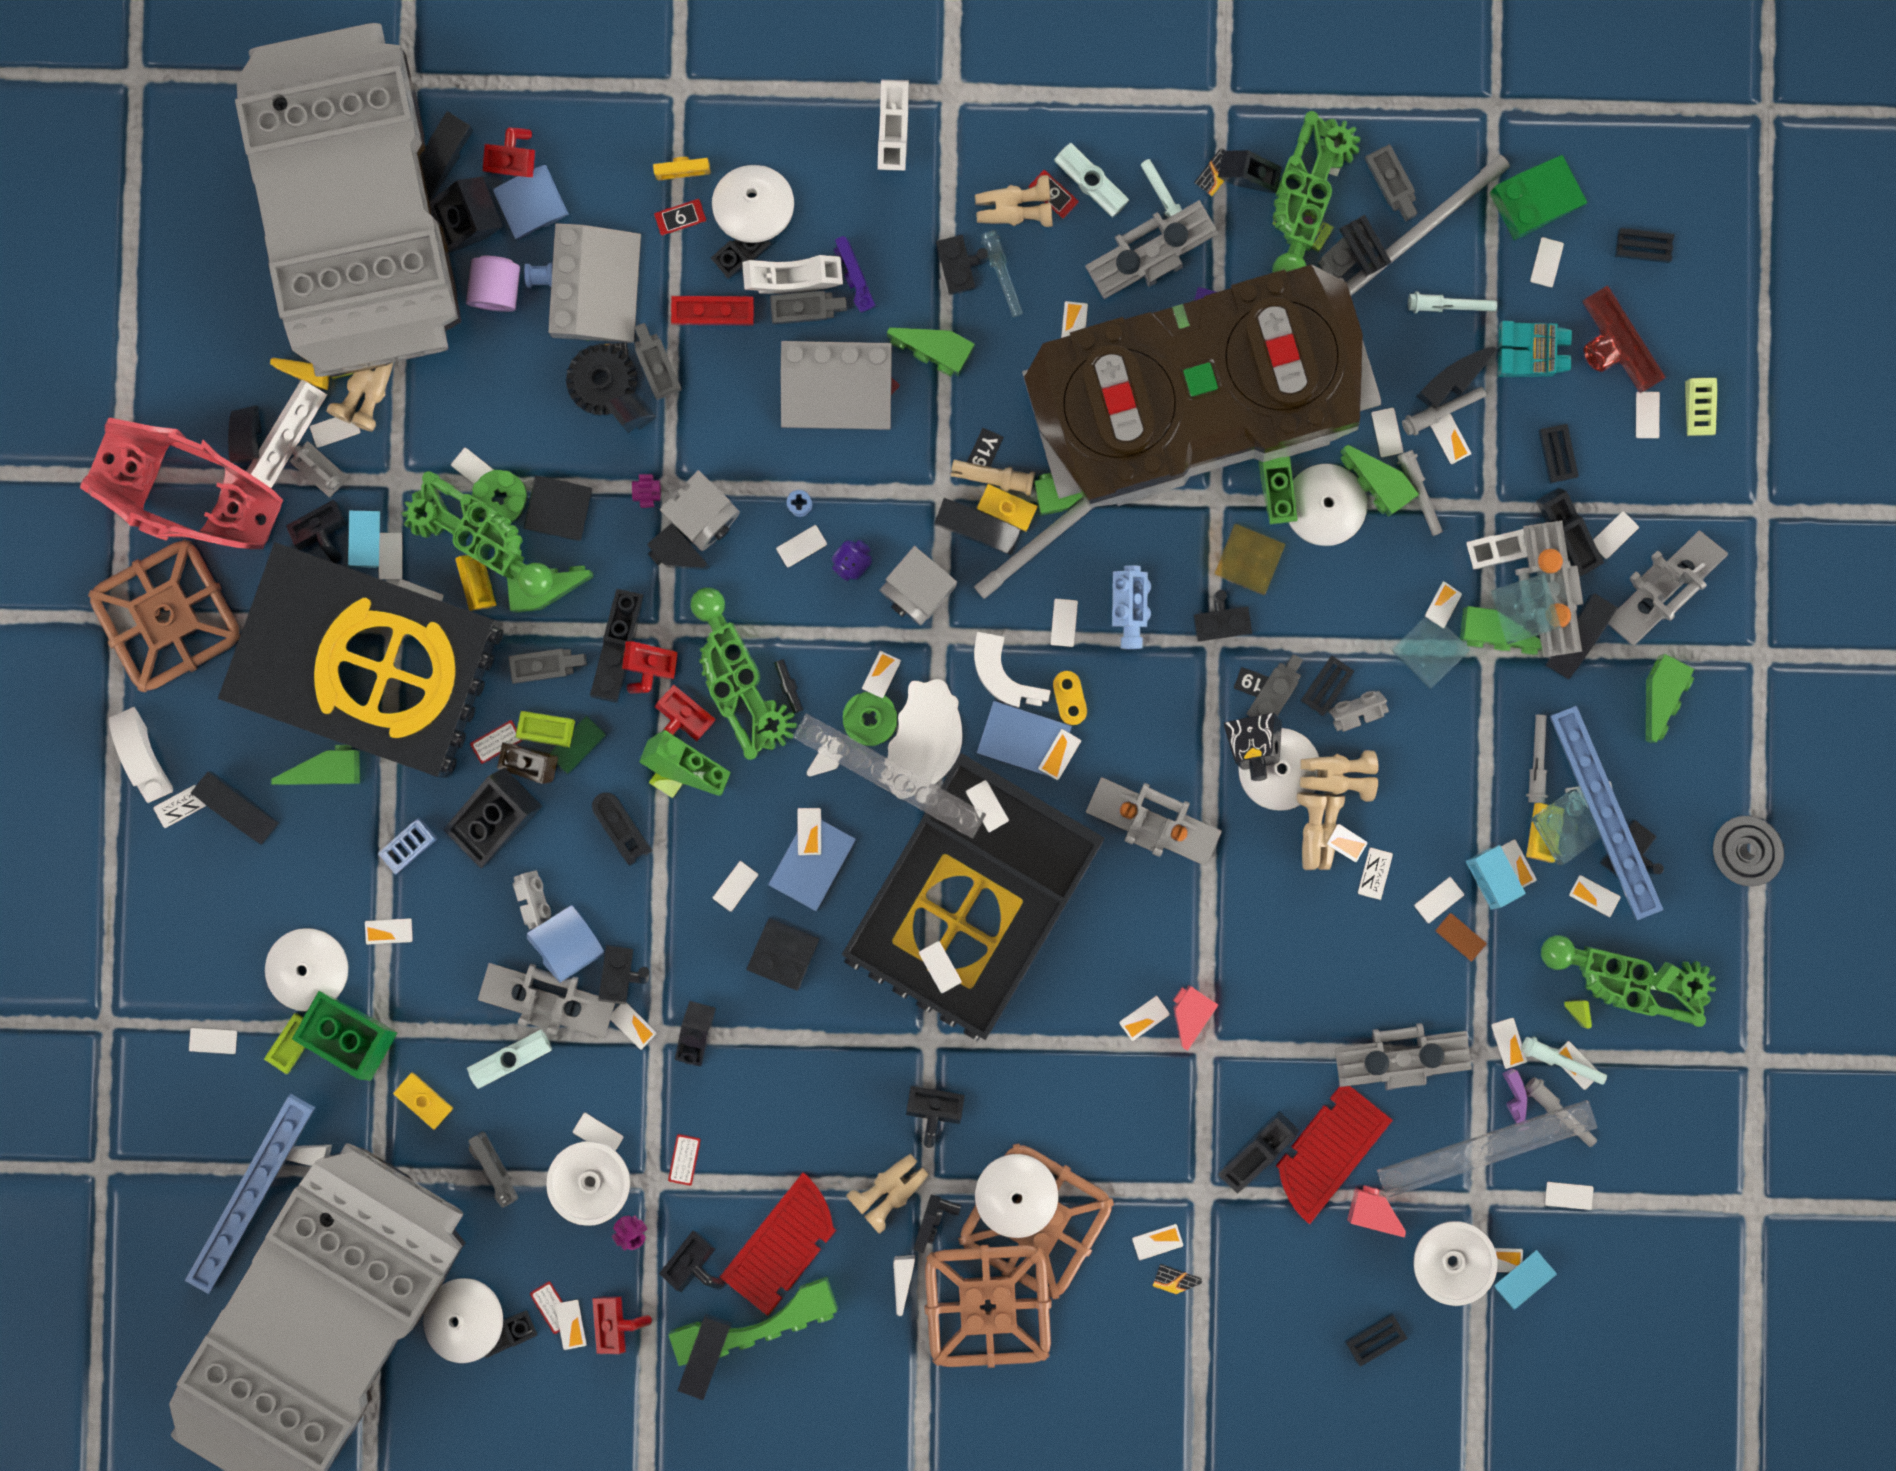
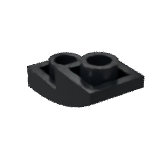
M736 239L730 240L711 259L724 275L730 279L743 269L742 262L755 260L772 246V243L769 240L754 243Z
M258 406L231 411L228 429V449L231 463L236 464L259 458L256 434L262 432Z
M527 1310L503 1319L500 1338L495 1347L485 1355V1358L538 1336Z

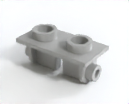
M308 441L303 447L298 446L292 452L294 457L289 462L329 498L348 479L341 470Z
M1380 691L1366 692L1358 699L1337 703L1334 708L1328 709L1335 720L1333 723L1336 731L1342 730L1343 732L1360 726L1361 723L1358 717L1360 715H1363L1364 721L1368 723L1384 717V714L1389 712L1386 705L1387 699Z
M537 870L513 877L514 883L512 885L518 902L525 899L528 902L527 905L520 907L524 924L528 925L529 930L534 929L551 918V909L544 896L542 880L538 876Z

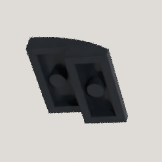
M536 475L523 529L581 541L592 488Z

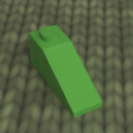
M335 745V750L325 751L272 778V785L360 784V751L351 750L349 745Z

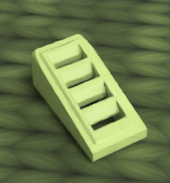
M1692 378L1685 381L1687 436L1716 435L1717 378ZM1696 388H1707V392L1695 393ZM1695 399H1707V404H1695ZM1695 410H1708V415H1695ZM1708 421V426L1694 427V422Z

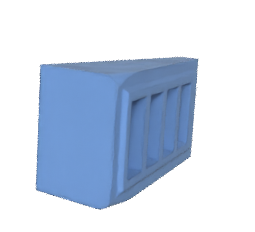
M417 818L378 854L396 875L437 841L438 838L421 818ZM415 830L425 839L423 843L413 834ZM409 837L417 848L413 850L405 838ZM399 843L409 853L407 857L398 849L397 845ZM391 850L402 861L398 865L388 854Z

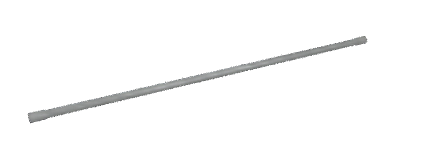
M1502 155L1497 156L1481 169L1478 175L1385 251L1391 263L1484 186L1493 182L1510 168L1508 161ZM1378 256L1377 259H1378V261H1379V263H1380V262H1382V261H1381L1380 257ZM1370 262L1368 265L1372 268L1373 264ZM1387 266L1365 277L1362 270L1347 281L1350 295L1352 296ZM1083 498L997 570L992 571L974 586L975 590L985 599L1000 587L1008 577L1092 508L1089 507Z

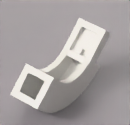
M818 255L809 259L792 262L755 260L742 262L745 290H757L762 294L809 292L843 284L841 257Z
M977 632L974 649L976 670L985 688L995 698L1016 708H1019L1021 698H1026V704L1042 706V702L1049 701L1050 690L1020 685L1006 675L1001 664L1004 637Z

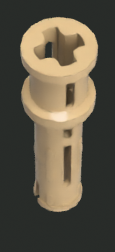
M954 459L951 469V477L1001 486V489L1007 492L1009 489L1025 492L1026 496H1031L1035 479V472L1032 471L1028 474L1014 471L1012 467H1005V470L956 459Z

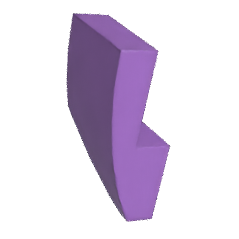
M1510 1069L1502 1074L1515 1098L1508 1101L1506 1105L1516 1124H1519L1525 1120L1527 1095L1518 1071Z

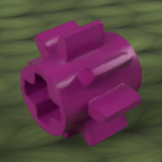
M639 474V481H632L633 502L640 501L641 508L654 507V501H661L660 480H654L652 474Z
M636 1215L633 1217L624 1216L615 1223L613 1229L616 1233L611 1237L617 1246H621L623 1250L627 1248L634 1250L644 1243L646 1237L643 1232L648 1228Z

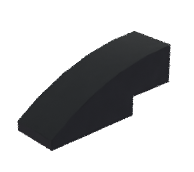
M448 111L438 124L426 145V149L420 156L428 200L430 201L459 159V152L473 132L469 124Z
M1492 346L1461 358L1433 378L1416 397L1427 406L1435 409L1450 390L1459 396L1498 349Z
M626 394L612 399L605 404L627 433H630L636 427L641 430L656 418V415L638 394Z
M1558 487L1536 500L1546 523L1562 521L1568 560L1572 566L1578 567L1580 577L1604 564L1582 516L1577 514L1566 490Z
M943 498L934 522V526L1009 555L1012 554L1021 530L947 498Z
M1595 593L1589 595L1577 615L1582 652L1550 656L1545 666L1569 680L1592 649L1618 607Z
M207 771L190 792L226 821L261 845L279 824V822L242 792L234 789L212 771Z
M1278 1111L1233 1156L1218 1175L1238 1194L1297 1137L1299 1129Z
M707 1313L705 1314L677 1391L704 1400L731 1327V1322Z

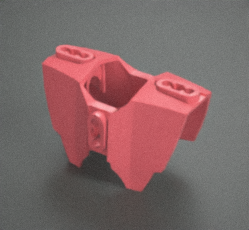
M114 418L107 419L105 435L88 475L83 478L80 484L82 490L112 509L130 526L139 527L138 530L167 541L168 537H189L244 549L264 548L283 502V499L274 490L248 472L221 457L204 440H202L201 444L186 439L178 429L149 426ZM169 446L184 450L225 468L223 484L217 483L216 485L221 488L217 504L211 514L205 512L204 516L208 517V520L200 531L192 530L143 509ZM114 455L115 459L113 463L108 464V456ZM130 465H137L134 473L129 469ZM238 505V511L234 514L233 508ZM265 515L266 522L260 525L256 517Z

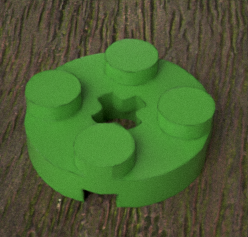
M493 470L487 472L479 478L472 488V496L494 507L503 514V517H507L511 523L520 518L527 504L528 494L524 483L509 471ZM498 490L501 493L506 492L507 497L503 499L504 504L502 505L498 502H493L492 499ZM483 511L480 515L484 520L486 518V511Z
M863 692L853 696L846 704L843 711V725L848 736L856 743L864 746H876L887 741L893 735L897 726V712L891 700L885 695L881 698L870 692ZM872 711L875 712L877 723L875 725L869 724V726L864 725L865 719L862 717L865 712L867 714H870Z

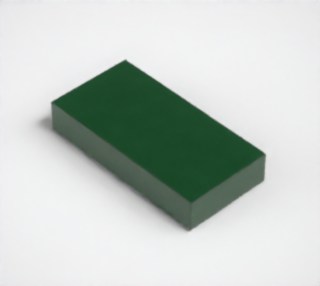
M586 716L574 728L570 748L556 746L549 754L557 756V764L569 774L607 735Z

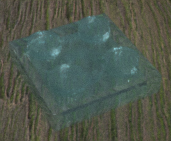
M1545 574L1491 590L1507 644L1562 628Z
M1425 616L1392 651L1431 689L1470 649L1447 626L1442 628Z
M1577 789L1570 790L1531 818L1558 865L1566 864L1601 838L1591 813Z

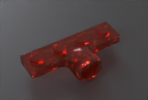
M1608 285L1582 301L1600 329V335L1584 346L1585 359L1594 370L1602 372L1614 364L1620 363L1640 394L1666 378Z

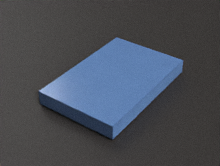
M993 701L977 754L1049 776L1038 768L1060 730L1063 729L1070 733L1072 726Z
M821 820V855H798L797 832L768 885L817 911L856 839Z

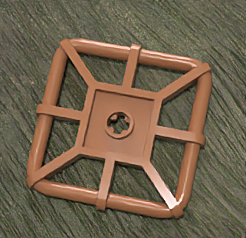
M187 539L173 543L141 561L139 559L133 561L132 566L100 582L88 594V597H91L92 609L109 638L108 644L110 648H114L129 678L138 687V691L147 692V690L156 689L188 671L194 672L198 669L199 665L234 646L239 641L241 635L239 634L238 623L220 592L222 590L220 584L215 582L200 552L192 545V541ZM178 553L170 580L154 588L146 570ZM187 556L190 557L206 587L188 598L179 584ZM138 575L147 592L131 602L104 594ZM211 596L228 631L200 623L192 605ZM102 601L128 608L137 625L119 635ZM162 608L165 611L171 612L168 622L158 620ZM198 629L227 637L193 657L182 640L183 637ZM140 633L149 647L141 675L124 645L127 640ZM174 643L183 662L151 679L158 651Z
M1017 1143L1005 1155L1023 1154L1031 1156L1042 1162L1051 1173L1057 1176L1055 1182L1058 1190L1063 1182L1066 1181L1098 1200L1071 1208L1058 1202L1052 1219L1042 1230L1027 1237H1009L1018 1243L1017 1246H1033L1035 1248L1039 1246L1044 1251L1043 1255L1047 1263L1049 1283L1048 1297H1052L1054 1300L1064 1293L1085 1257L1090 1256L1092 1252L1091 1247L1108 1220L1114 1202L1113 1198H1109L1108 1194L1102 1189L1071 1172V1168L1067 1165L1063 1167L1036 1150L1024 1145L1020 1146V1143ZM1021 1194L1018 1195L1014 1203H1019L1022 1201ZM976 1205L963 1225L960 1233L961 1237L958 1238L959 1244L963 1245L965 1249L981 1248L975 1241L1000 1235L992 1229L972 1233L981 1218ZM1100 1209L1081 1243L1062 1232L1071 1216ZM1060 1239L1077 1251L1056 1284L1049 1254L1057 1240ZM1019 1257L1010 1258L1008 1262L1001 1258L989 1259V1264L1002 1272L1001 1275L1010 1276L1016 1269L1015 1264ZM1024 1273L1018 1282L1037 1292V1280Z
M981 1245V1248L931 1252L926 1257L927 1305L924 1306L925 1314L928 1315L929 1347L933 1358L932 1362L935 1365L945 1367L988 1365V1368H995V1365L1045 1361L1050 1356L1048 1353L1051 1346L1049 1309L1052 1307V1301L1048 1297L1047 1263L1043 1255L1044 1251L1039 1246L1035 1248L1033 1246L988 1247V1245ZM1026 1257L1010 1276L990 1277L989 1259ZM982 1259L983 1277L963 1278L944 1261ZM1036 1263L1037 1298L1015 1299V1283ZM936 1269H939L959 1286L960 1302L938 1303ZM987 1299L990 1300L991 1304H996V1307L992 1308L989 1312L980 1307V1305L985 1304ZM1016 1309H1038L1040 1344L1017 1325ZM961 1312V1328L941 1348L939 1314ZM1013 1333L1033 1351L994 1354L993 1334ZM986 1334L987 1354L948 1356L966 1335Z

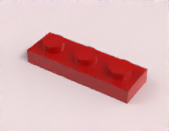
M671 296V324L754 326V297Z

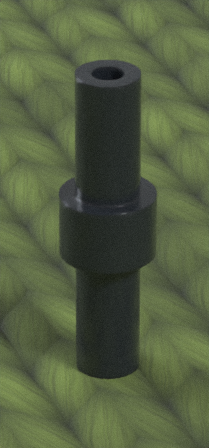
M784 659L774 662L781 681L779 684L783 695L786 694L793 713L803 711V706L796 691L798 686L795 679H791Z

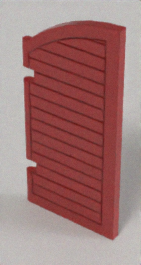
M1339 1086L1330 1097L1336 1103L1334 1107L1330 1110L1324 1105L1291 1146L1292 1149L1297 1151L1295 1156L1291 1158L1285 1153L1276 1165L1279 1168L1281 1183L1288 1200L1308 1224H1311L1393 1121L1351 1086Z
M804 1172L801 1173L720 1275L723 1281L767 1316L770 1315L782 1299L776 1293L778 1289L782 1287L789 1291L820 1252V1247L815 1245L816 1241L820 1238L827 1243L836 1231L833 1227L832 1216L823 1194Z

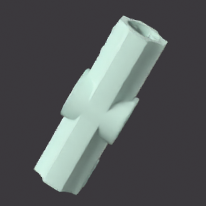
M1072 143L1067 145L1054 159L1079 185L1081 191L1095 200L1112 218L1129 202V199L1104 175L1102 169L1094 166ZM1088 175H1095L1099 179V183L1096 186H1089L1084 178Z
M540 1029L467 1067L473 1084L479 1089L552 1051L547 1036ZM506 1052H512L516 1056L514 1066H508L504 1063L503 1056Z

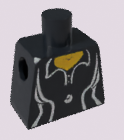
M1272 712L1224 722V728L1235 763L1242 770L1250 769L1252 781L1266 780V766L1277 764L1280 761L1282 721Z

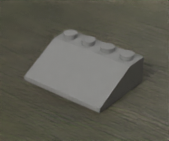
M555 223L548 332L552 338L634 343L641 234L586 225Z
M781 341V428L890 430L892 344Z

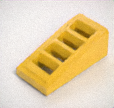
M272 358L270 360V364L276 369L300 380L302 379L318 388L328 390L330 375L315 376L313 364Z

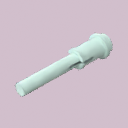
M1148 159L1141 163V167L1167 210L1164 212L1165 216L1169 218L1182 210L1180 204H1175L1151 160Z
M1416 291L1414 294H1409L1408 310L1413 311V313H1418V311L1442 312L1443 309L1496 311L1497 301L1444 298L1443 295L1419 294Z
M1534 1036L1532 1038H1525L1521 1047V1052L1525 1053V1057L1529 1058L1532 1056L1551 1066L1557 1064L1603 1085L1605 1083L1606 1074L1559 1054L1558 1049L1538 1042Z

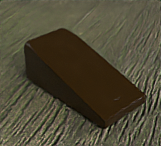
M502 742L497 769L505 767L514 775L541 784L550 783L554 780L558 757L546 752Z

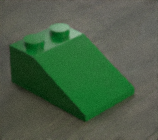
M1563 155L1519 173L1496 185L1489 192L1514 241L1587 204Z
M318 991L292 1040L355 1078L371 1081L398 1032L324 992Z

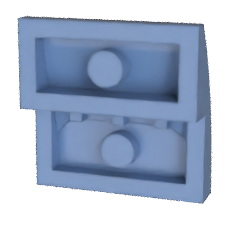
M546 165L535 168L533 170V178L517 176L493 189L515 239H522L541 227H548L569 215Z
M572 905L527 933V940L543 957V964L559 983L604 955V950L595 935Z

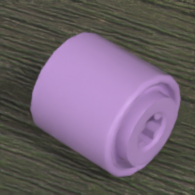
M480 256V258L472 259L466 304L491 311H515L520 266L513 263L510 259L497 256Z

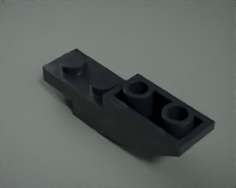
M616 588L603 637L604 643L590 692L592 698L618 703L623 680H625L627 670L622 669L625 644L629 641H635L643 594Z

